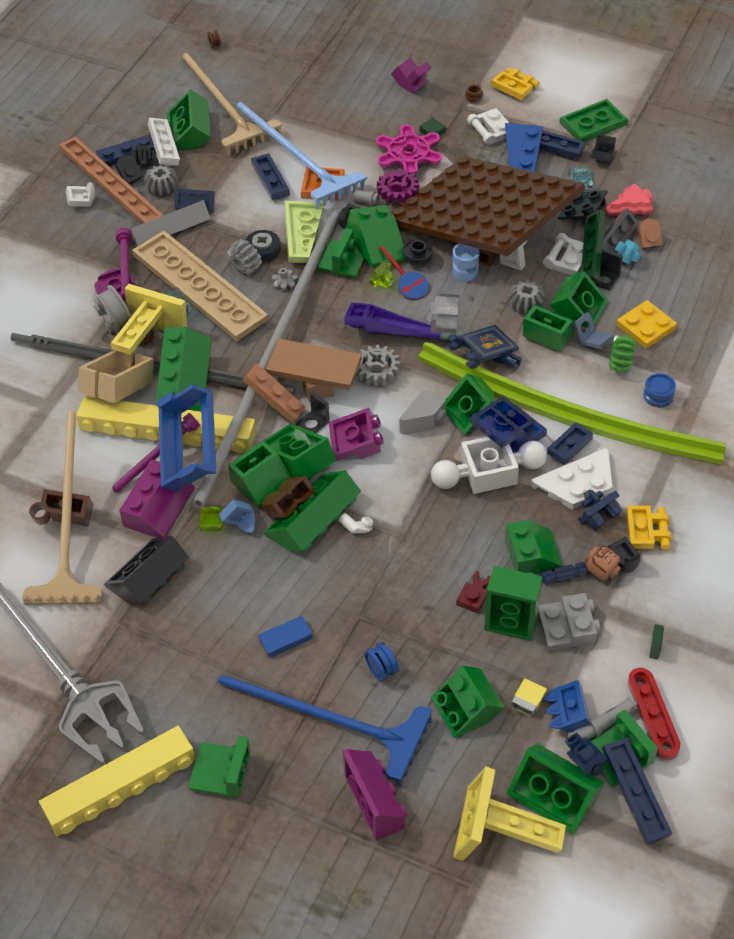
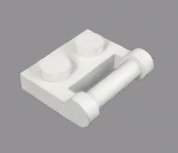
M497 108L478 115L471 114L468 116V124L474 126L487 145L506 139L505 123L509 122Z
M559 233L555 238L556 243L551 252L544 258L543 265L548 269L568 275L579 273L582 264L584 242L568 238L564 233ZM566 247L567 250L561 261H557L556 257L561 248Z

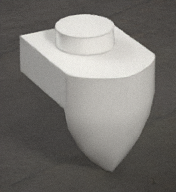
M89 182L86 187L67 186L66 197L68 206L90 207L95 198L94 185Z

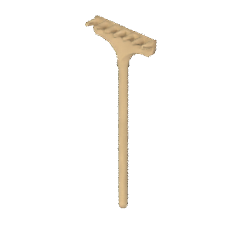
M184 53L183 59L237 124L236 132L222 140L227 156H230V146H234L236 153H239L238 143L241 142L244 150H247L248 139H251L252 145L255 147L256 136H259L261 143H264V133L266 132L257 124L246 122L188 53ZM272 120L266 122L281 134L282 124L279 121Z
M73 410L68 411L66 423L60 561L58 570L53 579L47 584L27 587L22 596L23 604L102 603V590L97 585L81 584L70 571L69 551L76 413Z

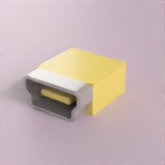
M524 678L511 701L513 709L528 716L533 715L543 702V698L547 694V688Z

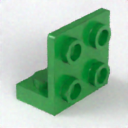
M625 709L616 715L615 726L591 741L603 753L602 748L604 745L627 737L642 770L654 763L658 749ZM606 760L601 774L612 787H616L618 783Z
M238 736L236 745L231 747L202 742L190 778L189 790L239 798L251 754L249 738Z

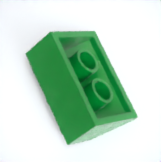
M190 89L167 112V120L177 151L199 149L211 137L208 100Z
M537 743L527 748L506 794L545 818L566 825L565 830L574 835L594 806L605 782L591 774L586 776L578 766Z

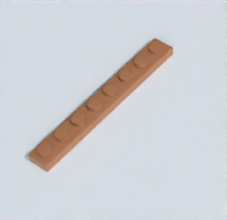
M73 137L59 145L60 150L141 224L164 216L77 137Z

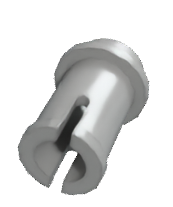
M356 189L353 195L354 202L366 203L371 207L377 206L380 200V195L376 191L366 192Z

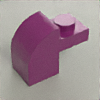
M409 58L400 64L391 75L400 87L408 92H414L429 82L426 77L428 76L427 72L432 67L428 62L417 67L414 61Z

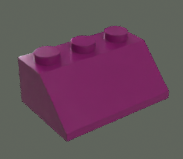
M151 459L119 510L123 527L156 538L167 537L193 493L195 486L191 483L182 488L180 493L162 488L160 462Z
M343 750L344 776L375 840L377 841L405 829L406 809L403 803H398L394 797L396 795L394 785L391 781H386L383 775L385 774V769L381 760H376L370 751Z

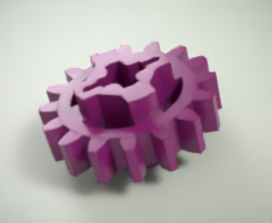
M391 169V173L385 171L384 176H379V181H377V194L381 195L382 200L387 198V203L394 201L396 205L398 201L405 203V200L413 195H417L419 191V179L415 178L414 173L409 175V170L402 172L401 169H398V172H395Z

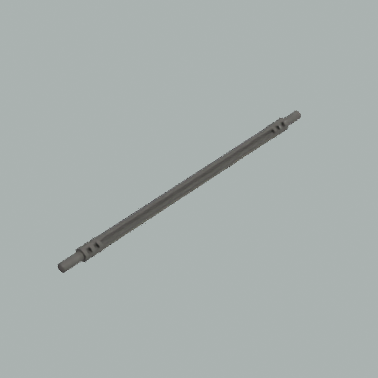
M17 333L11 334V341L29 344L30 347L97 359L113 351L33 334L31 336ZM154 358V371L160 370L161 359ZM209 369L207 381L241 388L248 387L242 380L245 375ZM282 385L294 396L295 387Z

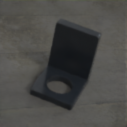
M608 249L602 251L600 277H609L611 281L603 283L599 280L595 283L596 286L608 291L612 288L620 277L623 255Z
M312 392L310 394L311 411L296 422V426L317 433L330 422L329 403L315 392ZM315 420L317 425L313 428H308L305 426V422Z

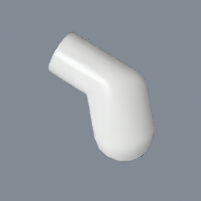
M344 513L339 518V522L353 534H364L372 530L373 520L369 517H363L361 521H354L347 513Z

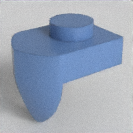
M233 499L218 514L222 522L237 525L245 532L253 533L255 530V514L248 503Z

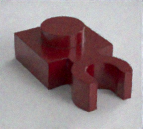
M479 571L473 574V584L465 583L456 600L457 606L479 614L486 600V589L491 577L488 575L486 580L480 581L478 580Z

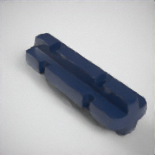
M585 562L575 563V566L571 564L554 568V571H551V569L542 571V582L544 585L554 583V580L560 582L573 579L576 575L577 577L586 576L588 570Z

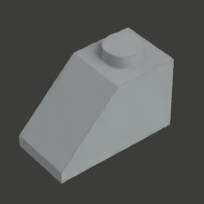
M422 390L400 417V433L404 435L434 429L439 422L444 421L447 415L445 410L446 400Z

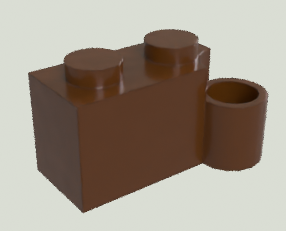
M43 490L41 502L32 504L29 509L30 516L36 524L45 525L50 519L62 522L63 492ZM72 493L71 524L89 526L94 506L89 496ZM45 510L43 516L35 517L38 511Z

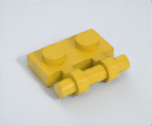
M510 67L506 69V72L501 71L491 80L492 87L521 101L532 92V87L538 88L540 84L538 80H535L534 76L521 73V70Z
M627 506L626 515L629 541L635 549H654L655 541L661 543L662 550H669L671 548L672 536L671 532L668 531L670 520L669 515L666 514V508L659 507L657 508V513H651V506ZM653 524L659 526V530H653Z

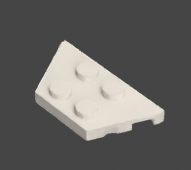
M604 448L531 479V486L534 489L539 487L548 492V497L562 502L563 505L572 510L582 506L581 503L585 500L584 492L589 489L595 493L601 491L603 496L612 493V478L608 449Z

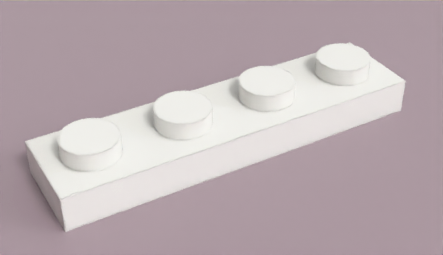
M149 118L148 127L159 164L179 166L180 158L168 120Z

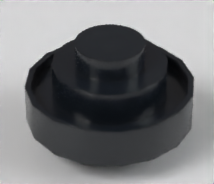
M412 239L405 243L403 257L410 264L423 265L432 259L433 247L426 240Z

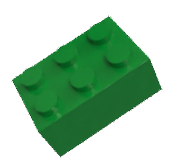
M494 566L487 587L484 630L532 641L539 615L543 577L529 572L515 571L507 567Z

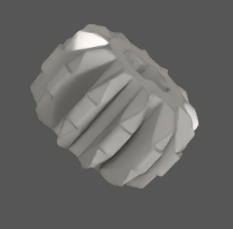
M161 164L159 167L153 166L144 175L146 189L148 192H152L154 196L160 194L161 197L163 194L169 195L170 191H175L176 186H178L176 172L169 165L164 167Z
M240 239L236 241L227 251L232 265L236 267V270H240L242 274L249 275L253 273L262 263L261 255L258 254L253 244H250L247 240Z
M528 280L525 283L519 281L517 285L512 286L509 293L511 308L516 309L517 313L525 312L527 314L533 305L542 306L545 299L542 286H537L536 281L533 283H529Z

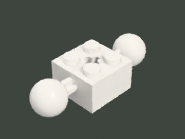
M505 433L461 442L462 464L456 465L450 460H441L433 466L431 479L437 487L450 489L458 483L459 478L467 476L473 494L512 486L518 483V465L522 464V466L531 470L538 469L545 464L547 451L540 442L528 441L520 447L519 452L513 453Z

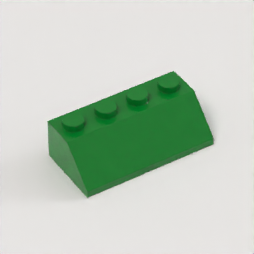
M165 327L156 406L157 401L168 393L176 395L192 384L207 389L212 343L210 337L187 327ZM201 402L188 410L201 412Z
M346 470L321 474L311 484L314 487V492L310 498L302 503H298L294 512L289 516L277 518L263 532L265 536L289 552H305L312 546V541L316 537L323 535L327 531V526L339 519L342 515L341 511L345 507L351 506L356 501L355 497L361 492Z

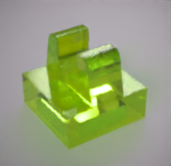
M384 260L372 271L369 284L374 288L379 284L386 289L393 284L391 280L395 278V275L390 271L392 264Z

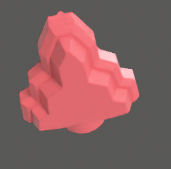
M633 184L625 188L624 192L618 195V199L612 201L605 208V212L610 216H619L623 210L629 208L633 215H647L653 212L652 195L648 189L641 190L639 186Z

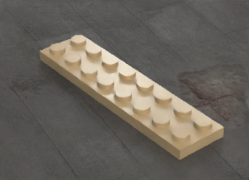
M164 230L132 250L133 256L236 342L269 320L266 312Z

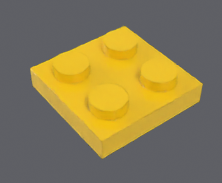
M646 300L617 319L616 326L647 349L676 330L677 323Z

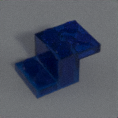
M504 396L472 415L470 420L471 424L501 448L509 444L513 453L519 452L520 447L525 442L539 441L547 434V429Z

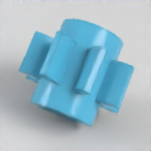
M629 239L625 243L620 241L615 248L619 252L618 254L623 255L622 261L630 264L631 261L637 262L642 255L638 252L640 246Z

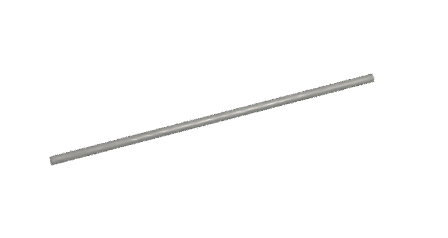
M337 210L331 212L258 364L265 371L278 339H283L336 227L340 213ZM250 386L247 387L216 452V474L205 475L193 500L194 506L198 508L204 507L257 393Z

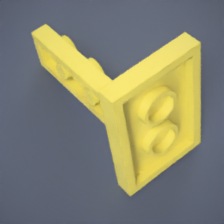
M128 284L125 287L127 308L132 317L113 339L111 348L112 350L131 355L151 328L164 331L165 327H187L185 300Z
M485 766L467 788L453 858L464 861L481 843L484 828L559 853L562 850L566 825L490 799L495 769Z

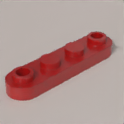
M635 668L629 674L628 686L637 704L636 707H638V712L647 735L658 747L656 755L664 760L674 759L679 753L681 743L654 676L646 668ZM636 682H642L644 685H638ZM667 746L670 750H664L662 747Z

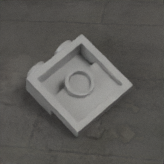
M586 593L562 596L561 602L539 606L538 617L548 651L596 644L597 634H600V624L598 619L593 620L594 603L592 599H587Z

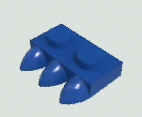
M579 680L554 688L543 698L547 702L554 703L547 709L546 713L557 716L550 722L549 727L565 729L566 732H570L590 724L584 692Z

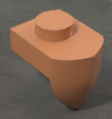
M648 218L638 225L637 230L641 249L663 245L659 222Z

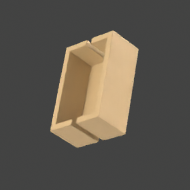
M113 350L79 367L78 392L87 394L91 398L103 399L107 403H117L119 400L131 396L132 393L153 383L154 358L136 354L134 365V353L128 355Z

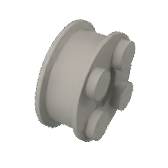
M108 285V290L99 295L93 294L92 300L95 304L93 308L99 317L103 316L106 321L104 324L109 333L115 332V334H118L119 330L124 327L132 316L119 293L112 285Z

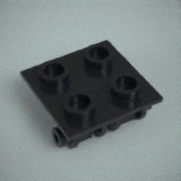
M594 190L581 193L561 211L558 219L582 218L585 225L587 216L600 209L602 210L605 206V196L608 190Z

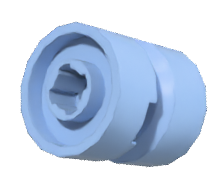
M459 243L453 248L452 274L457 280L471 281L478 276L479 249Z

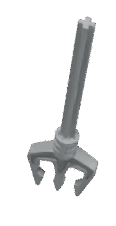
M0 582V606L60 680L58 683L59 688L64 691L65 696L69 697V702L59 723V730L65 738L102 765H105L106 761L97 744H87L76 732V729L85 719H90L106 732L107 738L124 750L125 746L117 729L111 727L103 710L104 704L114 699H119L129 712L127 723L143 735L145 733L125 687L120 681L116 680L89 685L82 678L79 671H71Z

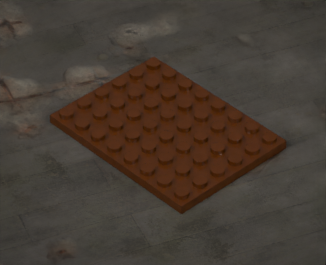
M462 156L440 175L433 178L425 187H422L417 192V195L408 198L405 203L394 209L392 214L398 227L508 257L583 193L585 187L584 183Z

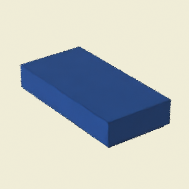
M299 616L259 634L258 638L270 658L312 639L313 634L303 616Z

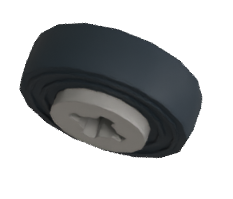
M257 230L246 238L257 249L258 254L261 255L260 259L262 262L272 260L279 255L281 244L280 238L276 233L269 230Z

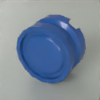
M663 373L650 375L645 382L644 400L651 406L653 404L658 405V408L669 406V403L673 402L676 383L674 379Z
M380 642L376 645V648H369L364 652L369 669L375 678L381 682L387 679L389 674L394 675L399 672L397 659L389 646H383L385 642Z

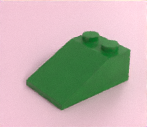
M386 205L350 209L346 228L353 230L356 245L371 267L392 264L382 252L380 246H384L397 263L407 262L403 257L404 245L395 217Z
M293 424L287 425L263 440L278 453L291 477L306 476L310 480L312 476L328 469L329 465L336 462L329 438Z

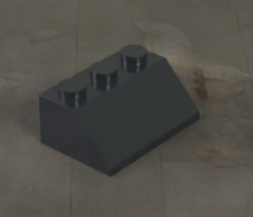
M173 536L152 538L109 578L104 585L128 604L144 605L152 598L151 594L156 589H161L168 583V578L172 574H176L184 568V562L190 557Z

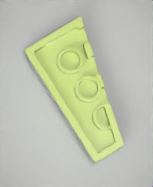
M285 201L288 262H308L324 207L323 202H320L319 209H316L315 202Z

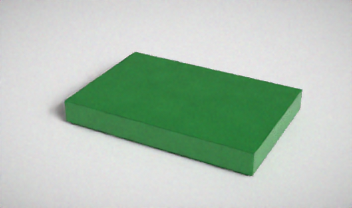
M604 99L560 117L559 123L575 139L587 142L597 138L598 134L604 135L628 125V119L608 99Z

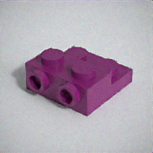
M370 408L329 422L331 446L336 461L356 454L362 459L381 452L380 445L384 444L382 434L378 432V428L381 427V421L378 415H374Z

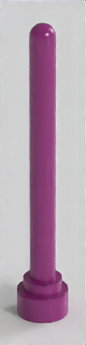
M122 227L116 231V241L120 244L121 295L123 298H126L125 287L129 284L128 244L132 241V234L129 228Z
M190 413L182 418V436L186 432L196 431L201 426ZM160 444L112 486L114 492L122 490L146 468L151 459L156 460L160 456Z

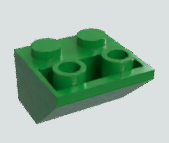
M533 305L524 318L523 336L561 352L576 331L574 327L576 320L543 306Z
M264 441L228 464L230 482L258 508L262 507V501L267 495L278 491L282 482L291 477L278 453Z
M463 665L430 697L455 738L488 724L505 708L482 669Z

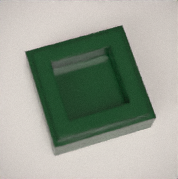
M431 118L419 126V131L424 135L437 133L440 136L446 132V126L435 118Z
M654 624L649 658L658 659L660 657L664 632L663 625Z

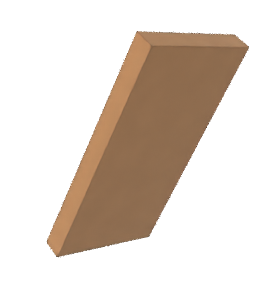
M278 339L266 367V372L271 376L350 390L361 363L362 354Z

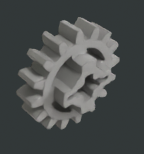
M376 345L374 349L368 346L367 351L360 350L362 360L356 376H359V381L366 380V385L374 382V385L378 386L380 382L386 385L387 380L393 382L394 376H399L400 361L399 355H395V350L388 351V346L380 349L379 345Z

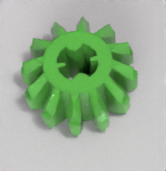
M616 335L614 337L609 358L611 370L621 373L631 370L636 344L634 338L624 335Z

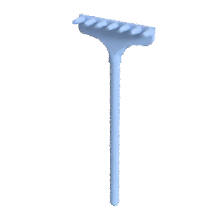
M242 102L237 104V108L316 173L322 180L321 186L311 192V198L315 199L316 209H319L321 199H323V206H326L328 196H330L331 203H334L337 192L338 199H341L343 189L346 191V196H349L351 186H353V193L355 192L358 183H360L361 190L364 189L367 176L359 172L346 176L329 174Z

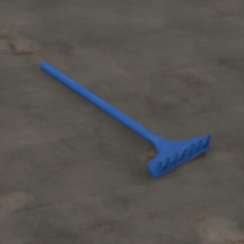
M221 675L218 678V682L221 685L381 740L388 747L390 753V760L386 769L387 776L390 779L396 780L400 787L403 786V775H408V764L412 765L413 753L417 754V744L422 743V733L427 732V722L431 723L432 721L431 713L433 710L419 706L413 710L412 715L405 723L394 728L385 729L226 675Z

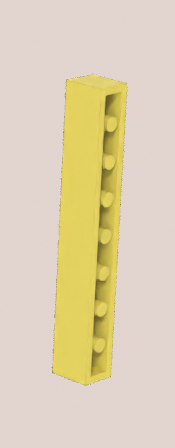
M83 397L76 415L80 430L159 441V409L156 405L126 401L107 403L100 398ZM186 410L181 414V418L190 413L201 426L196 431L186 432L182 436V444L203 447L201 412ZM214 414L215 450H218L234 416ZM245 418L230 451L246 453L252 449L256 436L255 419Z

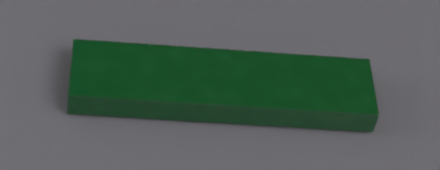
M601 209L587 216L585 221L581 271H585L594 283L600 280L605 212Z

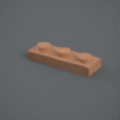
M257 363L242 379L291 424L306 407Z

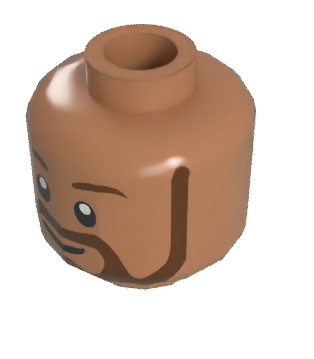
M605 545L601 547L595 546L585 559L587 570L601 581H605L609 577L614 579L622 569L618 566L621 561L620 556Z

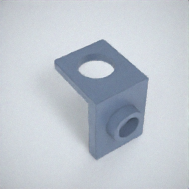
M590 313L584 314L574 322L580 345L601 349L614 339V334L595 331ZM584 321H586L588 324V328L586 332L583 333L581 331V325Z

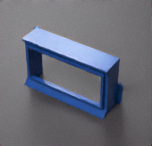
M192 384L176 395L168 393L157 401V407L159 409L161 487L180 493L182 488L205 475L216 474L213 391ZM201 402L203 465L194 463L183 468L181 414Z

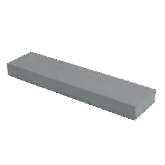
M202 200L130 228V231L138 247L163 230L171 235L211 218L205 202Z

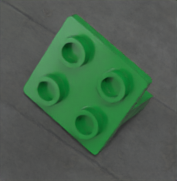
M345 228L339 241L330 240L318 264V270L352 278L357 277L366 258L356 245L352 229Z

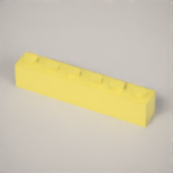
M178 725L39 800L40 806L56 837L61 834L70 833L81 823L91 821L101 812L119 806L123 800L132 795L141 794L147 787L156 782L166 780L172 773L188 768L192 762L196 761L193 748Z

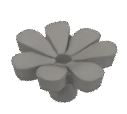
M281 268L278 275L272 276L271 281L274 282L273 288L275 290L281 287V291H286L288 287L295 289V282L299 279L292 270Z

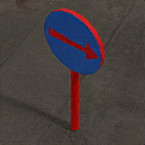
M380 246L382 252L402 275L398 282L400 293L405 298L411 300L423 298L429 288L427 279L417 272L405 273L384 246Z

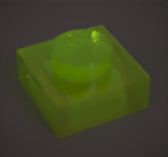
M224 507L201 508L200 531H223L224 522H222L218 514Z

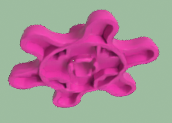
M403 125L400 127V135L395 138L385 135L376 138L378 147L387 150V153L378 157V163L382 168L397 164L404 169V172L409 170V175L412 173L416 175L418 171L417 165L421 163L438 165L441 162V153L430 149L438 144L440 136L437 133L418 136L415 135L413 126Z

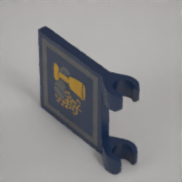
M496 325L460 336L456 334L448 336V340L452 343L447 344V347L452 351L458 349L463 344L472 351L467 354V358L471 361L466 362L470 369L476 368L484 361L519 351V346Z

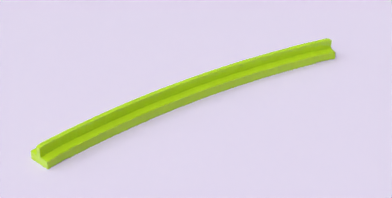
M425 342L423 344V351L418 355V361L435 368V370L457 381H461L466 374L480 377L494 391L495 398L569 426L576 422L593 434L642 448L698 461L723 464L726 443L669 431L599 412L530 388L481 366L470 369L466 365V362H469L468 360L431 342Z

